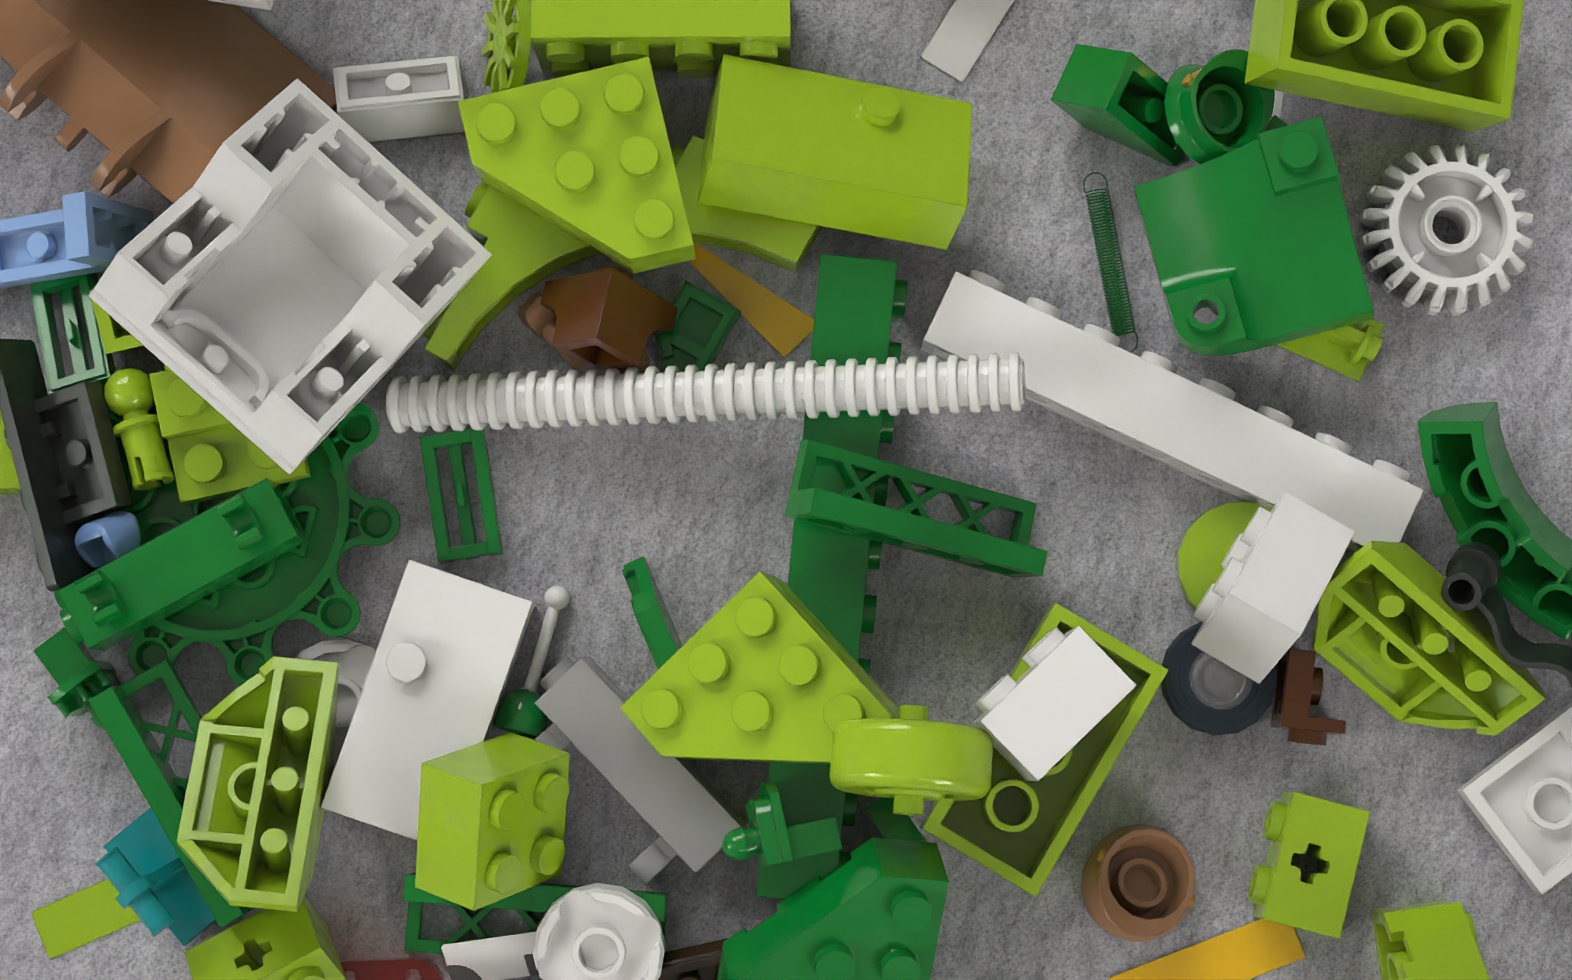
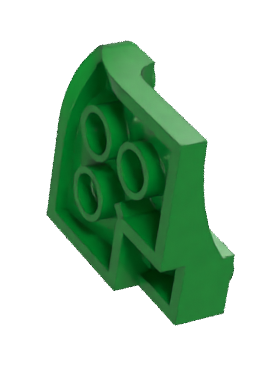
M1322 116L1258 133L1257 139L1222 156L1178 173L1134 186L1135 198L1174 333L1180 343L1190 351L1207 356L1243 353L1373 319L1374 309L1353 239L1339 181V171ZM1208 307L1213 313L1218 315V318L1210 324H1202L1194 318L1195 313L1201 308Z

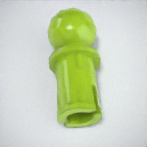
M133 367L119 369L109 376L104 387V398L109 409L123 417L124 420L113 427L115 437L122 440L132 478L133 490L142 491L161 487V479L164 484H169L174 480V475L167 459L157 414L149 415L148 413L154 402L150 376L140 369Z

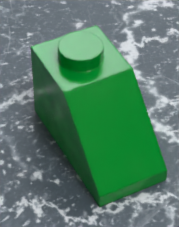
M1076 44L1051 97V101L1086 129L1163 164L1176 167L1183 153L1181 147L1175 142L1166 119L1164 100L1168 83L1132 52Z

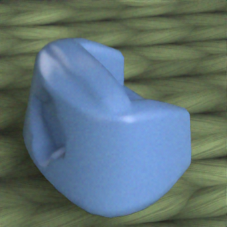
M114 511L98 520L81 526L75 535V547L79 555L91 567H103L140 547V526L136 517L130 512Z

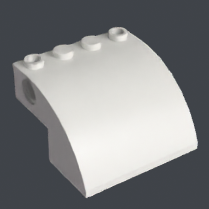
M297 78L222 143L194 186L116 254L88 296L290 475L415 343L483 267L492 254Z

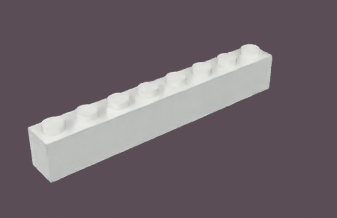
M971 270L969 276H965L957 271L955 272L923 339L920 350L931 355H937L938 358L947 361L949 355H958L959 361H968L970 354H978L980 360H988L990 353H998L1000 359H1009L1011 352H1019L1025 366L1026 399L1244 502H1255L1272 510L1286 491L1355 531L1346 548L1353 553H1356L1370 541H1401L1423 493V489L1408 483L1411 475L1404 469L1382 460H1375L1373 466L1350 456L1352 447L1346 442L1320 432L1316 434L1315 438L1305 435L1292 428L1294 420L1290 416L1271 407L1259 405L1257 411L1243 406L1233 401L1236 393L1221 383L1201 378L1200 383L1196 384L1176 374L1178 366L1161 355L1144 351L1142 356L1139 357L1119 348L1120 338L1103 328L1086 324L1084 330L1072 326L1060 320L1063 315L1060 309L1043 300L1029 297L1025 304L1003 293L1005 285L990 275L976 270Z

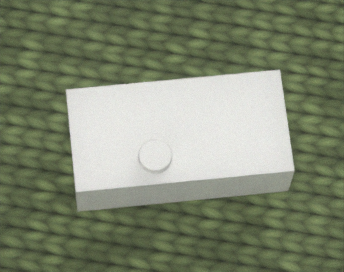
M408 560L321 808L417 840L421 763L489 739L498 706L503 699L535 604L532 601Z

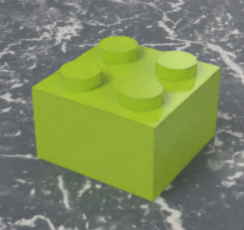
M509 732L421 763L415 887L475 911L562 875V864L565 856L564 834L566 804L569 795L568 773L570 753Z

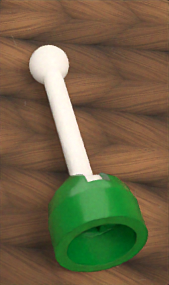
M552 586L545 592L544 601L548 608L524 688L513 690L503 697L493 722V726L498 729L536 739L545 731L548 717L535 704L540 698L536 690L559 612L568 605L570 600L568 591L562 586Z

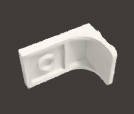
M1572 702L1457 789V792L1535 894L1543 895L1572 872Z

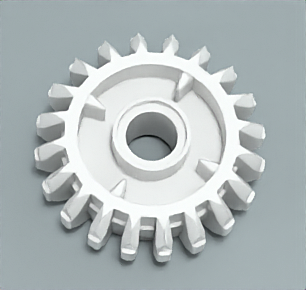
M1432 145L1426 150L1424 161L1412 151L1401 159L1402 170L1392 165L1385 169L1381 174L1385 186L1374 185L1366 195L1369 201L1377 208L1365 209L1359 217V221L1362 224L1376 229V231L1367 233L1359 239L1361 248L1367 250L1378 249L1379 255L1366 264L1367 270L1369 272H1377L1386 267L1391 274L1383 281L1381 285L1382 291L1389 293L1401 284L1407 288L1402 296L1401 304L1403 306L1411 307L1423 295L1425 296L1424 308L1426 314L1435 315L1441 310L1445 299L1448 310L1453 316H1457L1466 311L1468 300L1477 309H1481L1490 304V291L1502 295L1511 288L1506 274L1518 275L1523 272L1526 266L1522 258L1516 253L1526 252L1533 244L1532 238L1517 232V229L1529 225L1533 221V214L1526 211L1515 212L1513 206L1525 197V190L1518 188L1509 193L1506 192L1502 184L1509 179L1511 175L1510 169L1502 168L1493 176L1486 172L1490 164V156L1485 153H1481L1471 165L1467 164V151L1464 145H1457L1451 151L1448 160H1446L1444 152L1439 145ZM1434 217L1448 218L1456 225L1459 232L1457 244H1446L1436 237L1432 226Z

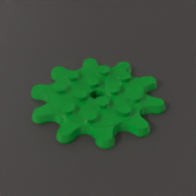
M161 361L162 366H163V371H165L164 363ZM155 401L150 410H148L149 415L157 414ZM106 403L113 429L116 424L124 420L123 417L111 411ZM358 403L307 456L311 477L279 484L308 541L135 634L127 656L129 666L136 675H140L166 659H169L174 667L185 647L195 642H207L213 644L221 651L225 658L226 669L230 679L240 686L258 674L259 668L274 656L272 649L273 637L277 629L286 622L294 619L305 620L312 623L320 632L327 636L338 638L346 636L356 629L361 617L360 605L356 598L339 581V562L345 552L353 547L362 545L384 546L398 535L401 526L400 515L395 506L383 499L366 498L359 495L352 489L348 480V468L351 460L359 452L371 446L379 435L380 423L377 415L370 407ZM115 437L132 501L131 506L117 511L130 512L136 517L140 526V546L203 513V506L206 500L187 505L180 503L167 439L163 438V444L174 480L169 484H164L161 479V487L136 491L133 490L132 478L122 440ZM100 516V517H98V518H95V519L89 520V521H87V522H84V523H82V526H83L84 524H86V523H90V522H92V521L98 520V519L102 518L103 516ZM54 591L57 604L62 609L66 608L59 592Z

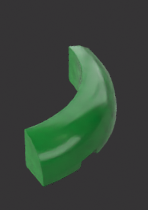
M1498 402L1455 405L1426 414L1418 421L1421 453L1432 492L1435 498L1439 497L1446 515L1456 530V540L1459 546L1478 542L1491 547L1498 554L1502 564V573L1494 588L1530 619L1557 636L1569 640L1572 637V540L1545 516L1528 494L1517 475L1502 434Z

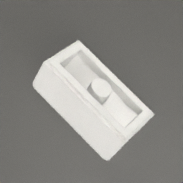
M458 55L333 68L337 114L368 142L461 133L465 131L458 101L464 100Z

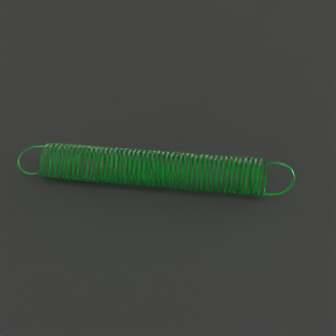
M1093 172L1085 177L1083 182L1085 194L1092 191L1108 190V181L1103 174ZM1092 174L1102 175L1106 180V189H1095L1086 192V178ZM1109 190L1107 192L1091 193L1085 197L1089 207V216H1091L1089 219H1092L1090 222H1093L1090 225H1093L1091 228H1094L1092 229V234H1094V243L1096 244L1095 247H1097L1096 253L1099 256L1097 259H1100L1098 262H1101L1098 265H1102L1099 267L1102 268L1099 271H1101V280L1103 281L1102 284H1104L1103 287H1105L1103 290H1106L1103 293H1107L1104 296H1108L1105 297V299H1108L1105 302H1109L1106 304L1108 306V315H1110L1109 318H1111L1109 321H1112L1109 324H1113L1110 327H1114L1111 330H1115L1111 333H1116L1114 334L1116 336L1135 333L1137 344L1130 351L1132 353L1137 348L1138 336L1135 332L1133 313H1131L1132 307H1130L1131 301H1129L1123 263H1115L1122 261V255L1120 254V245H1118V233L1116 231L1110 232L1116 230L1113 208H1111L1112 202H1110L1111 196L1109 194L1104 195L1109 193Z

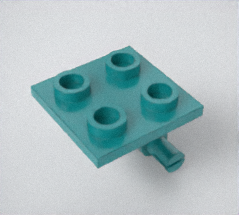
M151 807L103 846L108 853L100 858L95 865L101 869L120 893L115 899L122 908L131 907L149 929L153 937L168 927L180 943L186 946L216 921Z

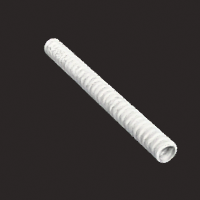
M1011 352L1009 359H1000L998 353H990L988 360H980L978 354H970L968 361H959L958 355H949L945 362H939L937 355L928 356L927 362H919L916 356H909L906 363H899L896 357H888L886 364H878L876 358H868L866 365H858V361L853 358L847 359L846 364L838 366V362L835 359H828L825 366H818L815 360H808L805 367H798L796 361H787L785 368H778L776 362H767L763 369H758V365L755 362L747 363L745 369H738L735 363H728L725 366V370H719L716 364H708L705 367V371H699L696 365H688L685 368V372H679L678 367L675 365L667 366L665 372H659L656 366H649L645 373H640L636 367H628L625 374H620L617 368H609L605 375H601L598 369H589L586 375L582 376L577 369H570L566 376H562L558 370H550L546 377H542L539 371H530L527 374V378H523L519 372H511L507 378H503L499 372H493L488 376V379H484L480 373H472L468 380H465L461 374H453L450 376L449 381H446L442 375H433L429 381H426L422 375H416L411 378L410 382H407L403 376H395L391 380L386 394V411L388 421L396 433H406L409 427H412L417 433H424L428 426H431L436 432H444L448 425H451L454 431H463L467 425H470L475 431H480L485 428L486 424H490L494 430H502L506 423H509L513 429H521L525 422H528L533 429L541 428L544 422H548L552 428H560L564 421H568L571 427H580L583 420H587L592 427L600 426L602 420H607L611 426H618L622 419H627L630 425H639L642 418H647L650 424H659L661 418L664 417L671 424L679 423L681 417H687L690 423H698L701 416H706L709 422H718L721 415H726L730 422L738 421L740 415H747L750 421H757L760 414H767L769 420H778L780 413H787L789 419H798L800 413L807 412V416L810 419H817L820 412H827L830 418H838L840 411H847L850 417H858L860 410H867L868 414L873 417L878 416L880 410L888 409L890 416H898L900 409H908L910 415H919L921 408H929L931 414H939L942 407H949L952 414L960 413L961 407H970L972 413H980L981 406H990L992 412H1000L1002 405H1011L1012 411H1021L1022 405H1025L1026 382L1024 360L1021 359L1019 352Z

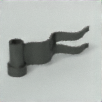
M1472 542L1460 546L1453 553L1447 564V578L1441 588L1442 598L1445 603L1457 611H1467L1476 606L1490 622L1496 647L1506 660L1518 667L1556 670L1567 677L1572 687V648L1568 645L1556 643H1533L1518 635L1512 626L1505 600L1494 588L1502 573V564L1498 554L1491 547L1483 543Z

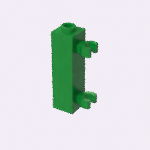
M266 478L59 590L58 592L66 605V608L60 610V617L67 632L78 645L85 642L88 649L106 651L308 541V538L280 485Z

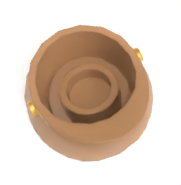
M1145 824L1120 827L1101 840L1091 852L1085 864L1082 875V893L1088 913L1097 925L1112 936L1131 942H1146L1157 939L1179 925L1196 899V896L1193 895L1196 883L1193 861L1183 844L1165 829Z

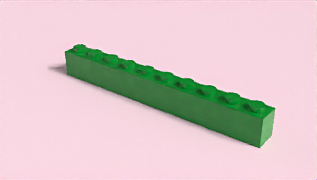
M821 254L810 360H815L818 366H825L828 359H835L838 362V366L846 364L847 359L853 358L858 361V365H866L868 358H876L878 364H886L888 357H896L900 363L902 343L889 342L892 317L904 318L908 281L896 279L897 261ZM888 409L880 410L879 415L873 417L868 414L867 410H860L858 417H850L847 411H840L838 418H830L827 412H820L817 419H810L807 416V412H805L802 441L812 440L878 459L879 443L892 444L895 416H890ZM820 459L816 460L811 488H819L837 494L848 488L834 463ZM854 469L859 480L867 474H869L867 472ZM881 477L865 488L874 504L886 507L888 478ZM794 519L787 586L870 676L871 659L859 658L861 633L873 634L877 595L865 594L867 569H880L882 543ZM770 762L768 781L774 782L779 791L786 827L836 816L841 839L842 825L855 826L858 794L841 791L831 784L829 778L830 764ZM836 850L770 866L759 867L756 897L785 899L818 875L823 880L852 859L851 852Z

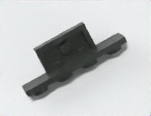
M0 339V411L5 426L4 436L12 453L21 488V502L27 512L37 550L36 559L38 567L43 574L46 588L49 591H59L94 572V568L83 560L75 547V535L82 526V523L131 506L132 501L100 381H83L48 395L35 343L32 340Z

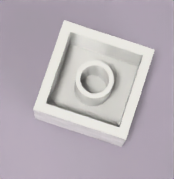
M1286 491L1270 512L1260 506L1243 534L1240 533L1233 542L1220 567L1224 568L1216 583L1211 584L1195 610L1193 617L1203 623L1191 644L1260 684L1302 634L1355 531Z
M1080 626L1066 632L1064 635L1057 627L1049 631L1022 657L1030 668L1018 680L1014 681L1007 674L1004 678H1000L974 704L982 714L972 725L986 731L991 736L996 750L1026 781H1039L1136 686Z

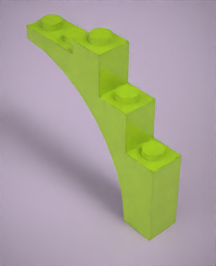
M693 135L685 150L676 146L672 150V156L693 244L749 254L796 274L823 226L697 203L704 140ZM481 182L474 190L467 203L464 215L470 218L466 227L471 236L483 243V247L492 256L423 333V336L429 339L424 348L433 359L453 370L481 331L519 295L561 269L603 254L581 239L574 238L538 216L532 209L505 193L502 194L484 182Z

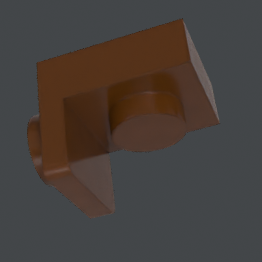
M1289 648L1277 664L1278 683L1273 700L1271 727L1288 729L1287 741L1326 746L1327 734H1345L1346 721L1309 716L1310 705L1318 706L1321 699L1323 669L1322 667H1314L1315 651Z

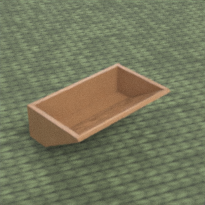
M0 0V58L17 72L3 91L0 106L18 121L32 113L48 98L71 118L55 137V141L69 152L89 133L107 148L109 152L95 170L90 182L107 198L120 192L138 175L166 200L174 204L194 186L222 143L297 78L333 111L337 109L335 88L237 5L208 0Z

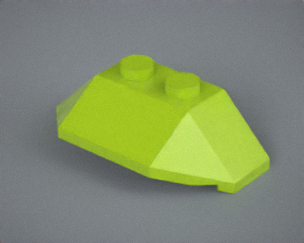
M1368 542L1335 569L1317 603L1312 644L1313 649L1394 718L1404 723L1444 729H1475L1477 734L1496 736L1546 699L1544 691L1527 668L1518 667L1503 657L1496 647L1490 622L1476 606L1467 611H1457L1445 603L1441 594V588L1446 579L1406 543Z
M273 656L259 668L258 674L237 687L200 719L178 830L177 844L229 905L294 912L299 910L314 874L325 810L321 808L329 786L334 757L339 679L338 662Z

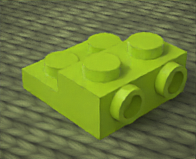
M165 364V371L149 374L161 435L168 440L180 503L187 505L237 494L266 478L277 484L311 477L307 458L289 475Z

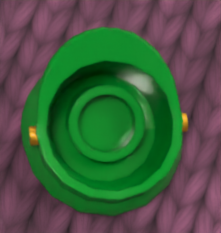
M1226 50L1211 58L1206 65L1188 64L1181 66L1174 71L1168 81L1164 100L1167 123L1175 142L1190 159L1199 164L1222 156L1257 139L1258 133L1265 132L1274 108L1275 91L1244 84L1248 60V51Z

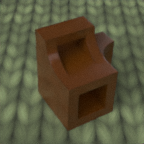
M600 266L593 272L546 281L540 305L556 314V328L551 347L587 368L598 369L600 372L607 371L609 368L618 369L641 365L648 337L654 334L673 331L678 310L676 306L635 282L630 272L615 266Z

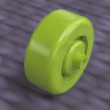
M899 705V719H851L839 725L837 732H833L829 778L835 788L844 792L894 798V814L920 816L923 815L924 800L965 801L980 799L988 794L991 788L993 741L986 731L976 727L930 721L929 707Z

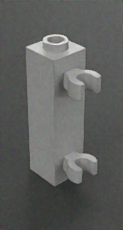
M566 657L540 681L539 684L546 692L535 704L553 723L535 741L563 751L573 743L660 835L629 865L630 869L646 885L677 855L697 873L722 849V841L729 831L738 827L743 828L748 824L688 759L664 757L656 751L621 711L620 707L629 697L591 657L580 658L575 664Z

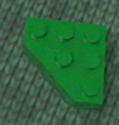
M872 837L850 853L852 859L823 880L818 875L776 905L777 912L750 931L744 927L724 941L717 980H930L949 884L937 843Z

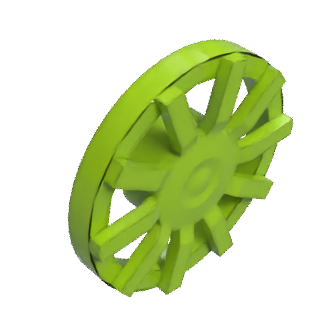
M492 0V11L485 12L484 22L488 28L487 43L481 47V57H487V68L483 83L484 86H490V93L520 87L524 84L531 51L530 0ZM514 8L516 9V16L512 15ZM507 66L512 68L509 79L507 78Z

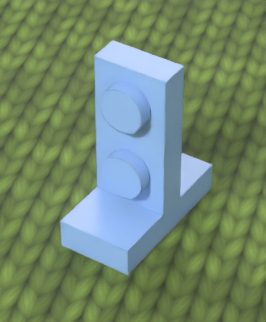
M83 191L62 195L63 209L0 220V289L106 271L116 254L154 221L153 212Z

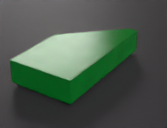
M685 280L672 305L678 308L673 331L654 334L664 371L667 366L673 365L678 367L679 372H685V368L688 365H696L699 371H705V367L708 364H713L741 315V311Z
M643 556L624 564L622 572L633 596V599L630 601L635 618L659 670L683 645L648 563Z

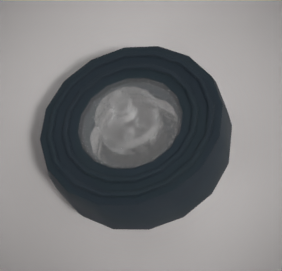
M1199 622L1180 632L1167 648L1162 666L1169 671L1161 683L1162 695L1173 715L1191 729L1215 736L1239 733L1257 723L1271 706L1278 683L1276 665L1258 684L1191 644L1203 623Z

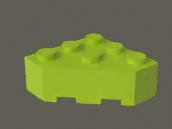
M649 57L458 101L471 161L480 180L502 194L505 193L532 209L535 214L574 238L581 239L633 274L696 259Z
M759 571L620 707L621 711L661 756L700 760L830 764L833 732H837V728L841 723L851 719L863 718L899 719V708L784 581L762 571Z
M1445 899L1370 910L1381 980H1490L1477 946V935L1473 918L1469 912L1464 911L1461 902Z

